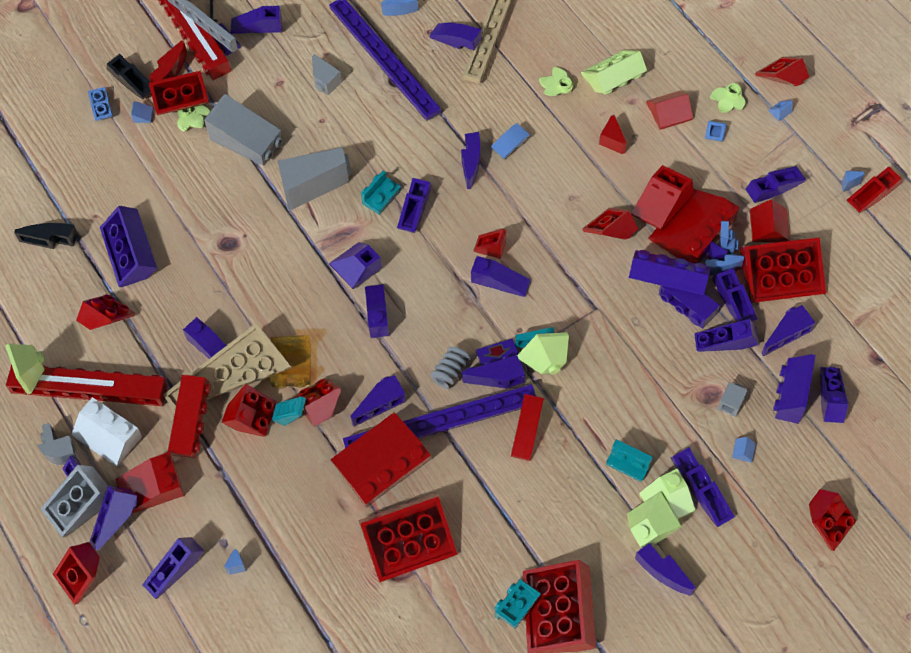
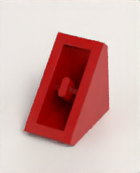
M611 115L600 134L599 145L624 154L627 142L615 115Z
M500 229L479 235L473 251L501 259L506 246L507 230Z

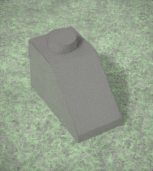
M314 54L312 56L315 88L329 95L342 83L341 72Z

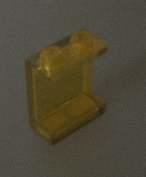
M309 335L271 337L270 341L292 367V369L270 375L272 387L279 389L286 388V386L303 388L311 385V341Z

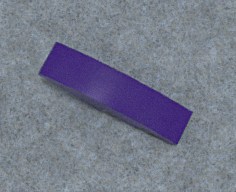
M690 447L670 457L692 494L716 527L735 517L715 481H711L703 465H699Z

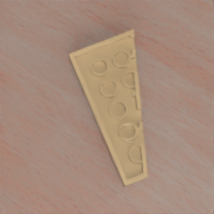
M255 323L189 375L205 377L209 381L211 391L206 397V400L241 388L245 384L249 385L292 369V367L258 324ZM180 382L163 394L174 410L176 409Z

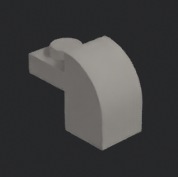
M50 423L42 425L43 433H41V439L43 444L38 445V447L49 462L56 465H65L70 456L78 459L75 444L70 436L57 439L55 430Z

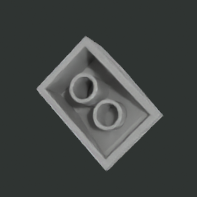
M77 465L41 507V510L61 537L65 538L100 511L108 485L93 467Z

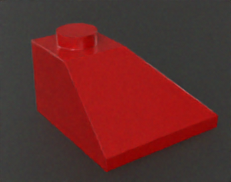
M781 57L755 73L758 77L793 86H799L804 83L805 79L809 78L803 58Z
M608 208L582 228V230L587 233L627 240L633 236L638 227L628 210Z
M89 542L69 547L53 572V576L74 605L80 602L97 573L100 556Z

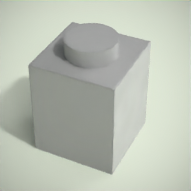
M729 382L717 409L736 417L747 389L740 384Z

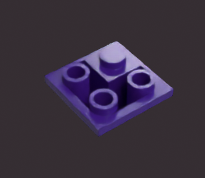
M360 242L329 263L352 289L382 269L381 257L368 244Z

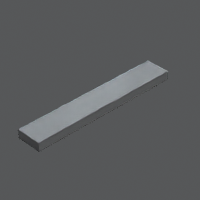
M168 0L231 52L234 53L238 49L236 38L190 1Z

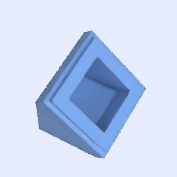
M792 100L780 101L771 107L769 112L780 121L792 113L793 102Z
M749 437L736 439L732 458L752 463L756 444Z
M233 550L224 565L227 573L235 574L246 571L238 550Z

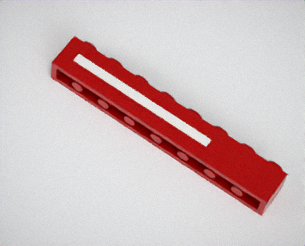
M158 0L160 6L165 7L166 15L172 18L171 21L175 29L179 28L181 38L183 40L186 39L190 52L194 51L198 64L202 63V69L206 76L209 75L212 80H215L230 73L229 61L213 37L168 0Z
M11 364L6 387L12 394L27 395L17 380ZM43 365L44 372L32 393L28 394L90 400L93 397L97 401L163 407L165 401L163 394L167 392L168 385L165 378L160 375L143 376L140 373H133L131 375L119 371L108 373L102 370L86 371L82 368L73 370L61 366L49 368Z

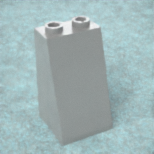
M226 94L221 97L204 119L211 141L262 166L271 160L275 150L283 143L282 133L279 128Z
M343 147L278 160L288 210H293L349 182L348 175H351L348 154L343 152Z

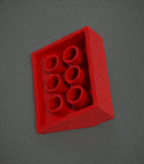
M694 189L692 197L662 230L656 228L648 239L678 259H685L695 264L700 263L708 253L711 242L716 244L721 238V221H729L730 227L736 220L740 207L724 197Z
M820 237L740 247V255L744 256L742 269L751 303L826 294Z
M394 412L330 460L367 508L431 460V454Z
M436 494L358 520L379 582L458 555L439 496Z
M574 560L523 571V581L541 594L525 616L527 653H564L596 649L590 566L581 560Z

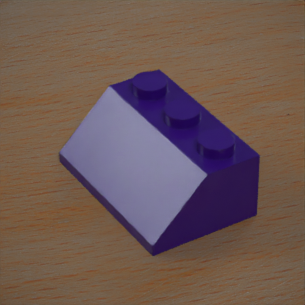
M810 354L788 358L786 365L781 366L779 376L783 378L782 382L778 383L776 393L779 394V399H775L773 411H776L775 419L799 424L807 407L816 355Z

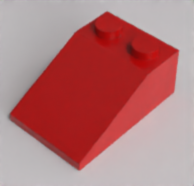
M170 452L152 457L115 479L117 487L129 489L137 495V505L131 514L184 496L177 469Z

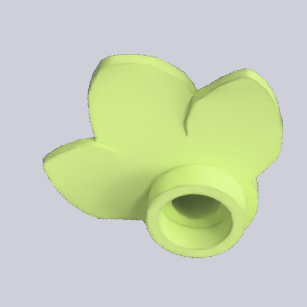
M553 67L552 76L539 78L540 84L546 88L544 94L548 96L569 93L573 89V82L567 77V73L557 67Z
M731 83L726 88L719 87L710 95L711 99L719 101L718 109L721 113L730 112L733 108L742 110L745 106L742 89L736 83Z
M202 105L178 110V127L183 132L190 126L202 129L204 127L203 117H206L210 110Z

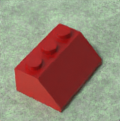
M201 70L149 83L157 115L209 103Z

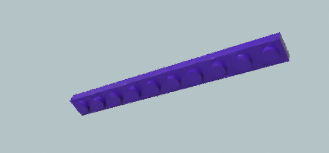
M336 0L329 4L331 11L426 121L441 113V108L347 0Z
M531 384L403 422L419 439L520 410L524 394L536 396ZM368 431L343 438L345 448Z

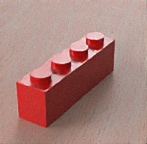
M182 375L167 451L172 456L195 458L196 453L198 454L200 451V442L198 441L200 434L204 430L202 419L203 414L205 415L207 412L206 397L211 391V384H209L205 377Z

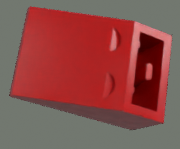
M662 165L649 180L631 215L662 230L694 194L693 179Z

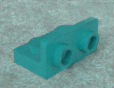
M382 170L380 174L373 178L372 183L362 190V204L380 215L400 193L402 188L399 184L387 178V173Z
M616 439L612 445L611 454L606 461V465L642 482L653 457Z
M521 579L517 584L513 583L509 587L507 597L504 600L500 599L494 608L496 610L495 618L498 620L501 618L514 629L518 627L541 595Z

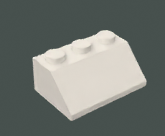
M93 397L79 412L71 434L73 438L116 467L120 465L143 437L136 426Z

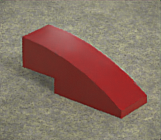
M183 40L157 60L158 68L149 75L151 82L178 76L187 56V49Z
M888 166L877 177H872L846 201L860 214L902 184V178Z
M524 394L510 457L530 461L544 398Z

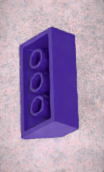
M118 206L100 226V230L118 286L125 287L148 279L157 269V265L138 209Z
M635 250L629 278L704 295L710 267L703 263H690L685 259L669 258L664 254L656 255L646 250Z

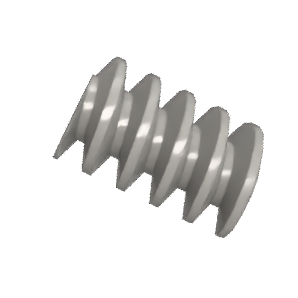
M449 347L447 353L443 355V359L439 361V365L435 366V371L431 372L430 377L438 386L449 389L447 383L450 385L454 384L452 378H458L456 372L461 373L462 368L460 366L465 367L467 364L464 360L469 361L471 358L462 349Z

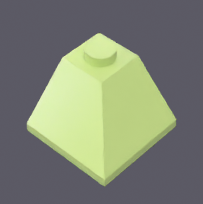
M567 332L536 334L517 355L518 359L540 374H557L567 361L569 335Z
M5 345L17 380L27 395L31 394L45 370L42 362H45L42 352H37L34 345Z
M678 469L660 476L639 493L643 502L661 491L678 519L695 512L688 486Z
M661 491L627 513L630 530L640 547H644L649 543L654 546L682 527Z

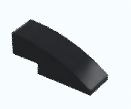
M118 54L107 63V70L136 96L144 99L151 93L149 87L151 82L121 54Z
M65 223L35 224L15 229L14 231L19 242L54 249L56 243L74 246L79 235L74 225Z

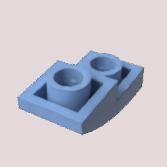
M418 0L382 1V14L397 16L418 11Z
M102 87L88 91L95 121L113 117L106 88Z
M516 123L491 148L505 160L516 147L519 148L530 134Z
M721 221L720 241L722 248L728 250L727 255L734 254V250H738V239H735V232L729 229V221Z
M736 254L725 255L723 261L706 259L705 265L710 267V276L734 268V271H737L742 267L744 256Z

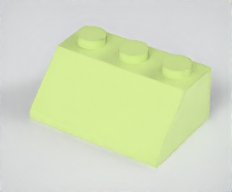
M622 50L582 71L581 74L595 92L608 94L613 91V88L626 85L628 80L641 77V73L647 71L640 51Z

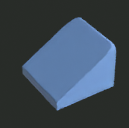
M133 101L131 112L133 122L151 123L154 108Z
M708 121L705 139L723 142L726 124Z
M846 171L842 179L843 192L861 184L865 173L863 171Z

